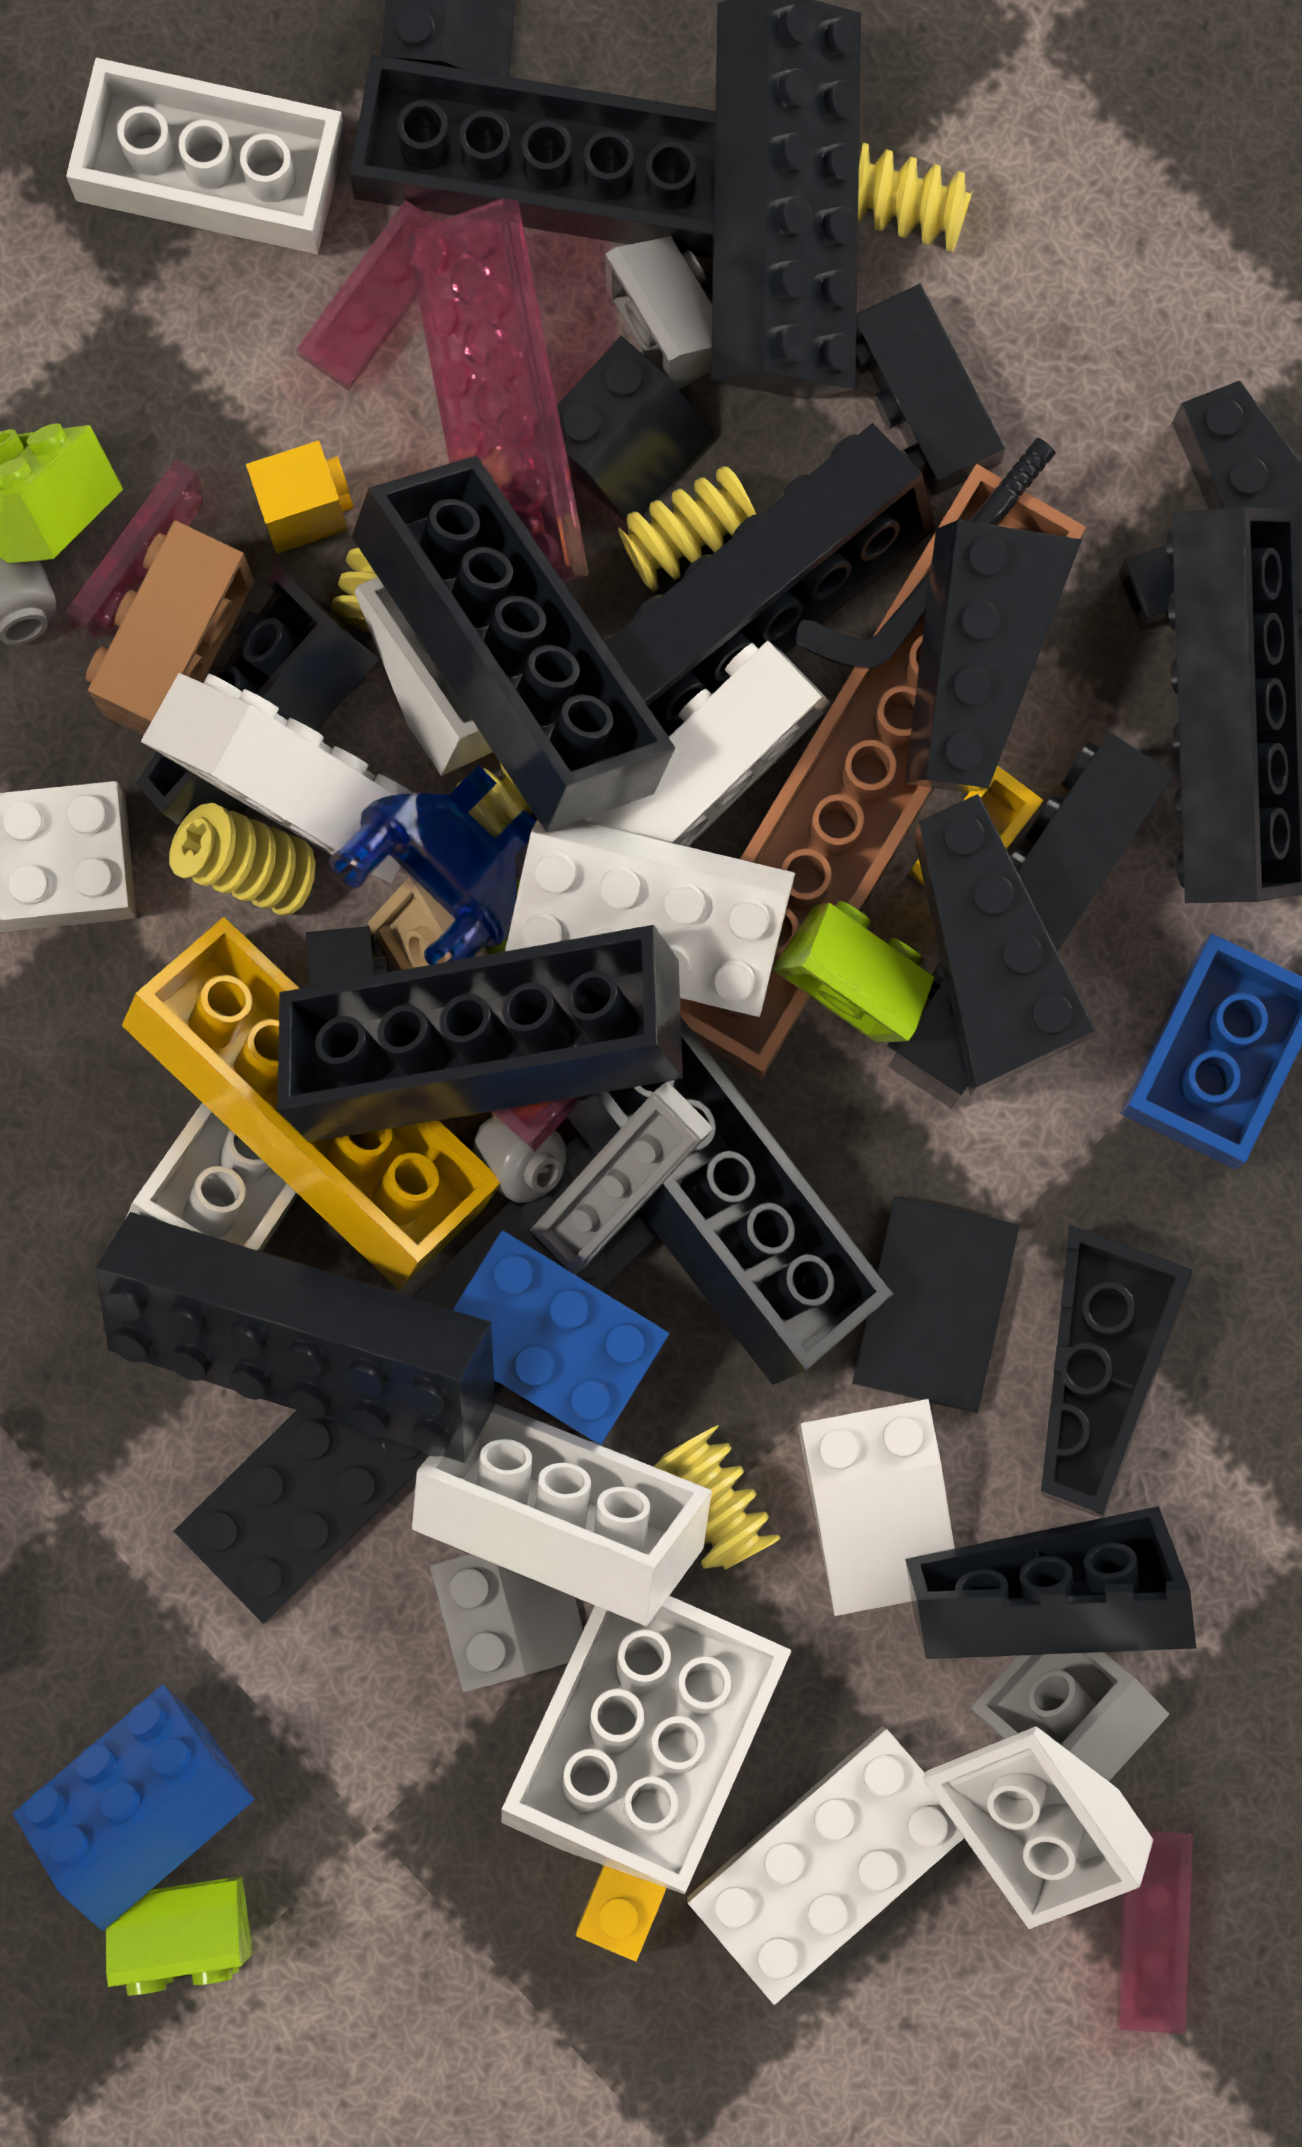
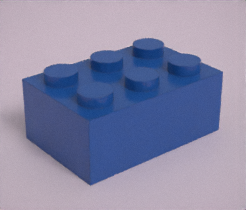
M1211 933L1200 945L1120 1114L1234 1170L1246 1163L1302 1045V977Z
M503 1230L453 1309L454 1311L491 1322L495 1381L599 1445H602L670 1334Z
M162 1684L95 1743L86 1748L81 1755L46 1785L36 1791L12 1814L58 1892L99 1929L104 1931L255 1799L204 1723Z

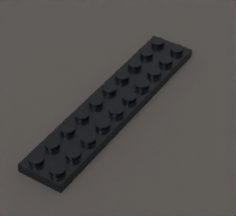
M579 1133L566 1146L567 1162L563 1175L558 1184L549 1193L531 1203H516L512 1200L507 1203L412 1298L453 1310L502 1230L568 1270L530 1229L597 1156ZM638 1210L576 1276L603 1291L658 1235ZM494 1380L496 1396L505 1386ZM295 1411L173 1532L261 1623L265 1624L417 1474V1470L429 1455L406 1444L383 1437H369L358 1432L355 1428L323 1418H309Z

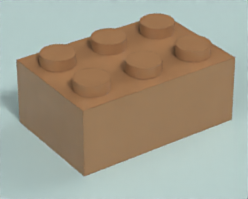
M174 520L167 535L159 533L152 541L143 567L149 571L138 592L130 589L124 596L114 621L120 627L109 649L101 646L96 651L85 677L86 681L91 683L87 691L103 716L142 735L146 733L178 673L202 683L218 657L255 584L243 552Z

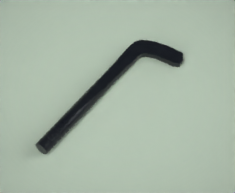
M1036 438L1025 451V454L1019 458V462L1015 463L1012 470L1007 473L1006 478L1002 479L999 486L994 489L969 521L998 526L1020 499V496L1026 492V488L1030 487L1033 480L1039 476V472L1043 471L1046 464L1056 455L1055 450L1044 440ZM931 568L873 637L866 639L851 637L827 628L815 621L802 620L796 630V644L814 655L846 667L872 669L883 665L895 654L926 614Z

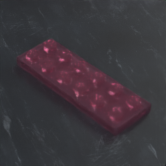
M500 199L406 233L449 463L477 455L563 583L589 576L518 200Z

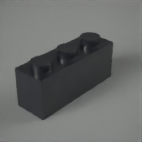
M921 283L857 313L856 368L860 374L870 371L880 390L879 393L874 395V401L883 422L889 429L898 426L908 445L907 448L902 450V453L922 472L924 481L927 482L933 496L966 481L976 464L987 470L1001 464L1006 448Z

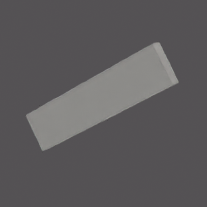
M668 1081L653 1092L530 1231L571 1273L577 1275L714 1128Z

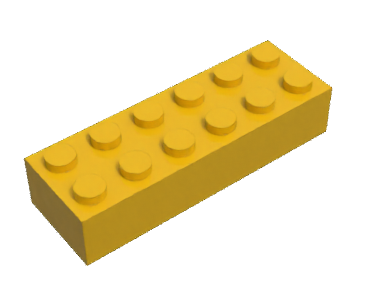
M223 917L136 992L122 1027L400 1291L483 1211L496 1192L500 1182L493 1171L439 1120L307 1142L278 1111L279 992L299 989V987Z

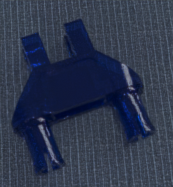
M479 765L450 794L410 793L391 795L374 800L361 813V828L338 851H335L329 859L330 867L336 875L352 860L356 861L357 865L342 881L351 887L358 888L366 882L373 871L390 855L455 918L434 943L429 944L425 949L424 958L429 965L436 964L448 952L451 954V957L446 962L474 957L483 947L498 946L509 935L516 904L514 857L529 842L530 834L536 821L523 809L510 824L493 838L469 814L473 807L497 784Z

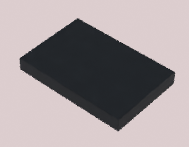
M894 1196L877 1269V1274L893 1295L866 1318L852 1385L917 1400L929 1399L930 1403L978 1413L1020 1225Z

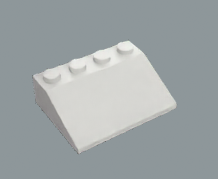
M668 1596L647 1627L595 1605L502 1807L501 1823L563 1851L685 1894L791 1650L671 1596Z

